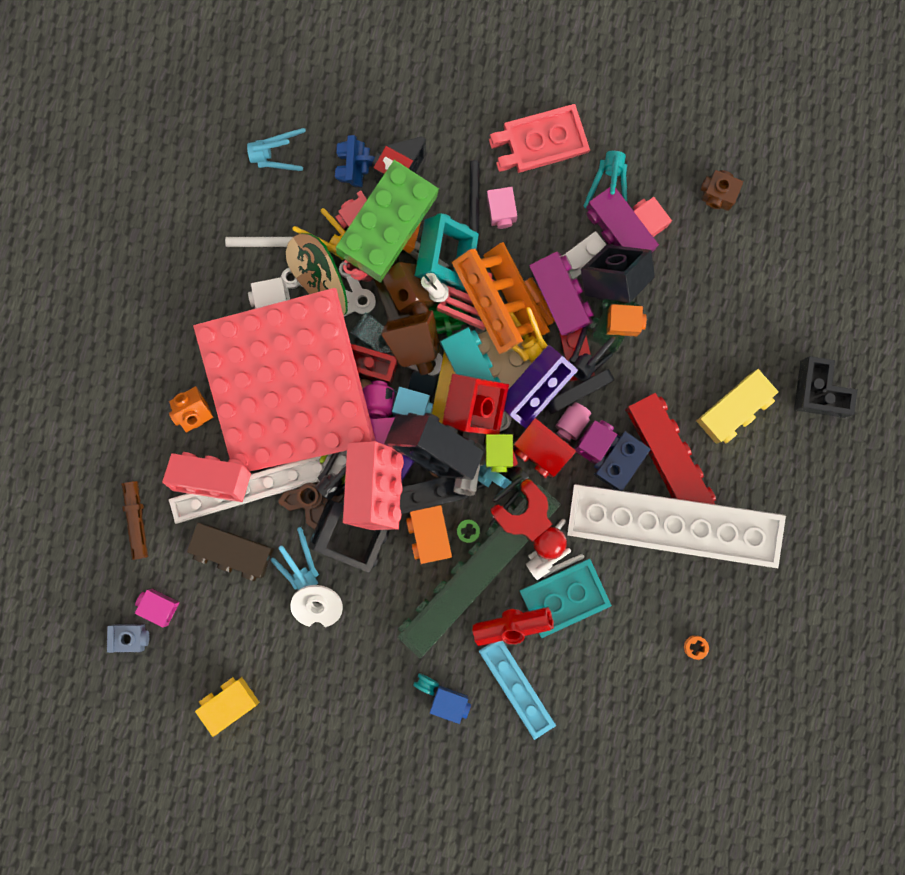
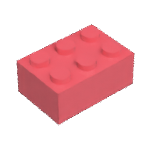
M376 441L347 443L344 524L369 530L399 529V521L401 519L400 495L402 493L401 471L404 465L401 453Z

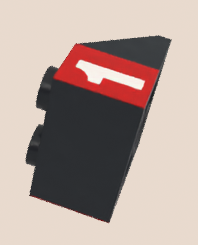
M420 136L386 146L382 153L378 152L372 163L376 183H379L393 160L416 173L426 156V138Z

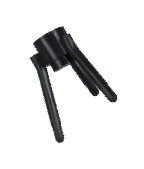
M589 325L582 328L574 353L568 360L578 370L573 376L583 381L588 380L598 368L613 356V352H609L598 361L615 341V337H611L594 356L587 353L579 356Z
M340 452L331 455L324 470L317 477L319 482L315 486L316 489L329 500L335 495L340 496L345 490V483L342 484L341 478L346 474V466L337 475L332 472L328 475Z
M517 467L514 471L509 468L507 472L501 473L512 483L495 496L493 502H498L510 491L514 493L503 506L506 511L523 493L521 491L522 481L525 479L530 480L521 467ZM482 483L477 484L476 490L482 489L486 486ZM494 518L490 522V527H493L497 523L496 519Z

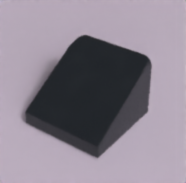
M412 371L408 389L430 395L431 403L437 377L429 374L420 375L418 371Z

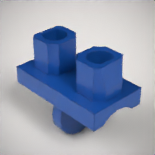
M350 135L347 141L337 144V155L340 159H346V166H337L335 178L340 182L350 183L354 187H362L363 174L369 173V167L372 166L375 157L370 156V148H366L364 142L358 141L355 135Z

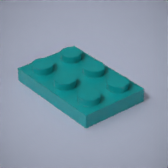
M590 559L519 590L528 611L546 607L551 611L554 629L539 633L541 638L612 606Z

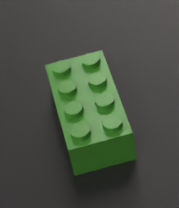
M393 160L337 244V255L381 283L436 200L439 188L401 163Z

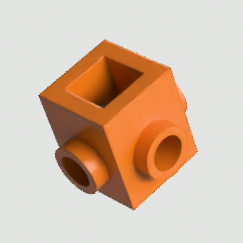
M196 386L185 393L176 395L174 399L169 401L172 409L169 415L176 426L181 425L185 432L198 428L204 422L213 418L207 401Z

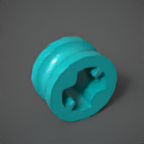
M419 673V680L414 682L413 686L434 696V688L438 687L439 683Z

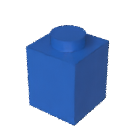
M438 686L430 714L460 724L462 718H467L471 704L467 702V695Z

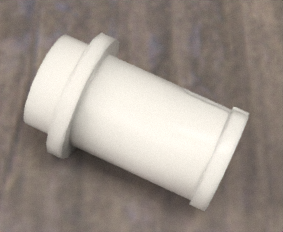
M434 273L426 274L430 279L429 282L423 276L421 284L429 292L430 299L434 302L445 301L448 298V287L441 283Z

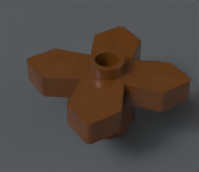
M318 482L306 483L299 489L286 491L278 500V503L289 511L305 508L306 523L313 529L316 528L325 503L328 500L316 489L315 486ZM345 490L340 496L335 495L331 500L341 503L344 499ZM313 491L316 495L314 501L310 498V495Z

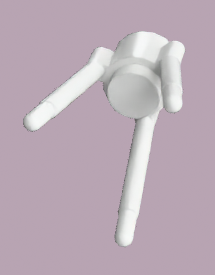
M562 519L555 527L560 530L566 523V520ZM567 548L562 556L553 560L544 559L534 551L528 555L530 561L526 563V566L536 580H539L582 560L584 555L580 554L552 566V564L569 554L571 549Z

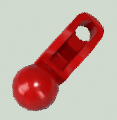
M525 479L521 483V491L528 500L526 511L521 515H512L503 506L494 505L490 509L491 514L507 533L514 535L522 534L531 542L533 541L534 549L540 557L547 560L557 559L566 550V537L561 530L552 527V523L547 518V497L531 480Z

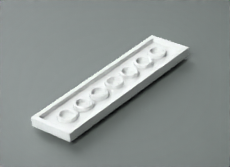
M574 484L567 535L778 568L786 515Z

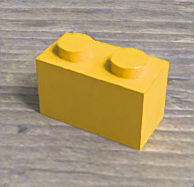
M232 677L220 686L223 691L218 695L214 696L213 693H210L199 701L201 707L195 712L212 737L260 703L242 677L237 681Z

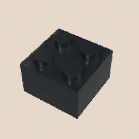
M614 245L604 246L581 268L585 296L595 297L599 300L609 299L621 303H630L655 278L652 251L649 249Z

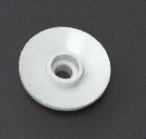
M309 585L299 589L291 600L293 616L300 623L309 627L314 622H320L324 627L330 626L338 621L343 610V604L338 594L332 589L320 585Z

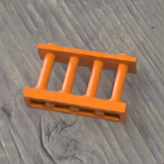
M504 242L485 253L482 259L476 249H471L452 262L499 354L523 342L521 337L528 334L529 337L534 336L536 339L526 311L527 307L531 308L541 335L544 336L550 332ZM490 267L496 281L491 280L486 268ZM499 290H502L508 302L507 304L503 303L498 293ZM509 313H514L521 326H515Z

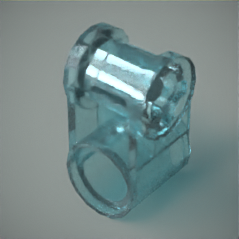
M365 312L350 333L355 338L357 336L364 342V345L369 346L373 350L394 355L390 348L387 346L383 348L381 344L384 340L381 334L384 326Z

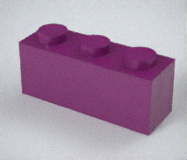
M609 187L588 203L586 208L588 212L586 214L594 225L598 223L603 230L601 234L608 244L613 243L614 246L649 249L652 252L658 247L659 244L616 187L613 195L610 194Z
M555 252L529 265L561 335L566 336L593 323L591 316L594 315L588 301L584 303L580 293L583 292V289L578 279L572 278L569 270L573 268L566 255L562 256L561 253Z

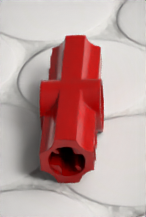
M548 607L528 612L508 609L502 613L501 618L474 624L472 632L478 646L504 641L508 644H518L527 635L554 629V621Z

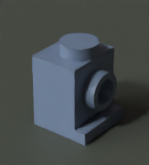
M113 624L108 626L107 653L141 652L149 644V631L145 630V624ZM125 634L131 637L129 644L124 642Z

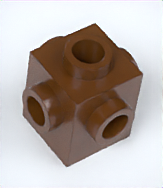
M715 170L711 177L706 176L700 190L704 193L701 200L713 209L721 208L729 211L735 204L744 181L734 178L733 174L728 171Z

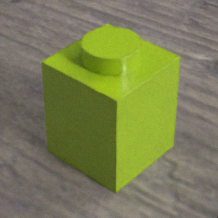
M486 435V468H491V472L496 473L507 472V468L513 467V435Z

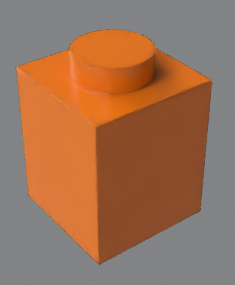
M612 304L608 309L607 335L638 336L646 328L647 316L643 314V306Z

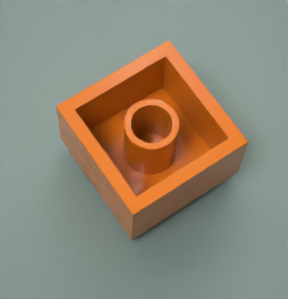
M441 505L410 512L411 517L406 518L409 534L415 533L416 543L412 544L415 560L420 559L421 564L452 558Z

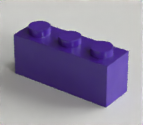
M548 345L508 389L504 410L524 428H527L578 370L559 352Z

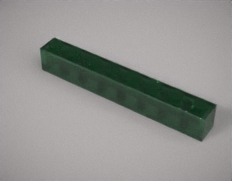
M537 484L536 486L547 497V518L549 519L561 504L541 485ZM523 492L520 495L523 500L517 506L512 503L506 510L510 514L521 515L528 508V500ZM495 522L485 533L488 538L483 544L478 541L468 551L471 557L465 563L460 560L450 571L454 574L450 580L446 582L443 579L433 590L436 595L430 601L425 598L415 609L418 612L417 616L412 621L407 618L398 628L401 633L397 638L421 659L529 541L525 535L507 533Z

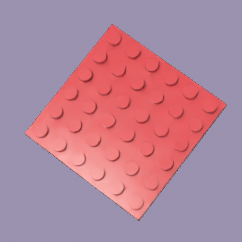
M336 288L193 325L229 458L244 463V467L248 471L347 451V443L376 441Z

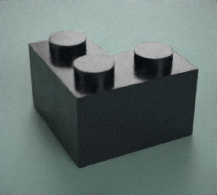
M809 356L800 361L794 410L846 418L855 414L858 389L832 386L835 360Z

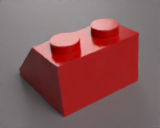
M452 373L442 424L465 432L499 435L509 384Z
M536 418L513 445L517 449L514 454L524 462H527L528 459L536 465L534 470L544 478H547L548 475L551 478L555 477L576 452L575 449Z

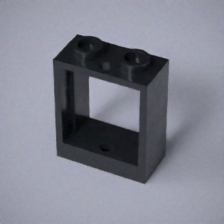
M328 499L308 547L316 552L370 573L371 568H374L379 560L378 552L381 545L387 541L389 530H375L362 562L326 548L340 514L344 512V505Z

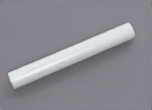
M226 237L225 243L226 247H287L292 237Z

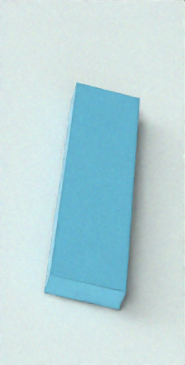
M504 642L490 643L480 649L479 653L533 739H537L556 726Z

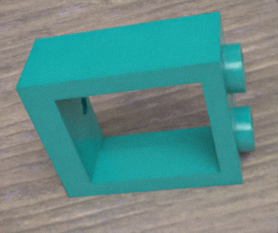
M440 213L425 219L415 276L420 279L424 276L429 282L430 279L426 274L434 273L437 279L446 286L462 292L466 291L455 268L452 271L438 264L442 237L444 233L459 241L457 259L468 250L477 248L479 233L469 229V226L452 220L447 214Z

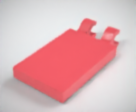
M575 104L506 122L503 126L504 131L490 134L491 138L489 139L491 149L509 143L512 152L510 155L497 158L498 162H496L499 172L516 166L518 173L583 155L590 151Z

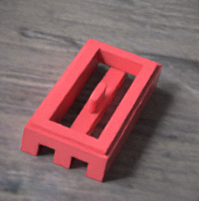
M447 286L449 289L448 298L439 303L437 311L485 330L482 321L446 306L448 303L463 311L479 316L475 307L450 297L452 296L473 305L467 293Z

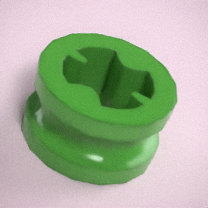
M464 520L458 525L457 535L463 542L471 543L479 537L480 528L476 522ZM467 524H472V529H476L475 535H471L470 539L464 538L465 534H461V528H466Z

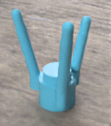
M305 128L248 143L247 150L250 162L258 163L259 168L272 167L302 171V166L270 162L267 159L271 158L270 148L289 144L287 138L304 133L306 131Z
M298 527L297 531L309 571L306 567L299 570L283 546H279V550L293 570V576L275 558H271V562L288 579L293 588L298 590L309 585H317L318 581L315 577L319 575L314 567L301 527Z

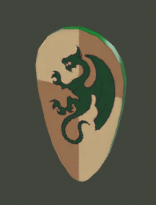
M301 233L292 237L286 249V260L291 272L309 294L336 288L344 316L348 311L346 291L326 245L318 237L310 233Z

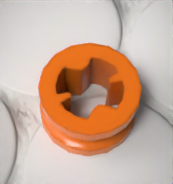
M694 635L686 639L684 650L689 657L700 660L707 656L709 645L704 638ZM697 640L701 642L699 645L703 646L702 652L697 651L696 655H693L690 645L691 643L696 644Z

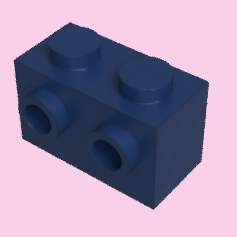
M626 431L620 436H616L609 447L611 450L607 456H604L600 462L594 465V468L597 469L594 475L613 489L623 491L651 450Z

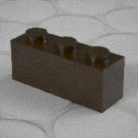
M197 523L187 553L193 554V560L205 564L210 560L218 563L216 567L227 572L235 569L242 572L241 577L256 581L257 577L264 578L274 548L204 523Z

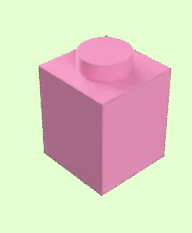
M513 188L488 190L487 203L491 226L497 225L499 229L511 227L512 223L517 220Z

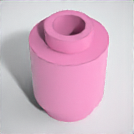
M574 402L572 406H568L556 424L557 434L566 441L571 439L577 440L590 421L589 416L591 412L583 405Z

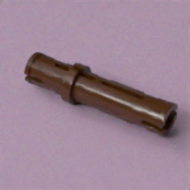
M138 481L121 483L124 496V506L122 509L126 513L131 560L148 558L142 518L144 505L140 501Z

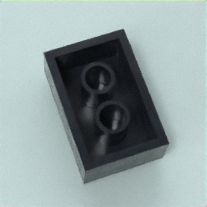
M408 413L407 415L395 416L384 444L438 477L474 479L484 453L483 450L475 446V441L461 437L457 434V429L443 425L439 422L440 419L430 413H425L424 415Z

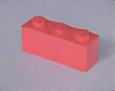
M183 452L182 455L171 453L162 482L172 491L243 502L251 473L244 467V463L238 460L229 459L228 462H224L213 456L198 458L196 455L188 452Z

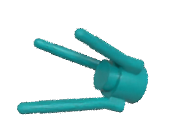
M608 151L605 160H600L599 170L587 195L584 208H587L588 203L592 200L604 170H606L605 173L608 176H611V195L615 193L617 176L621 174V193L627 202V165L625 164L626 155L624 153Z

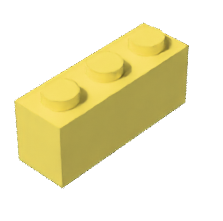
M757 369L750 373L696 422L716 444L722 441L726 444L737 435L735 430L740 425L746 427L756 418L754 415L756 411L760 408L764 411L775 402L772 397L778 391L761 371Z

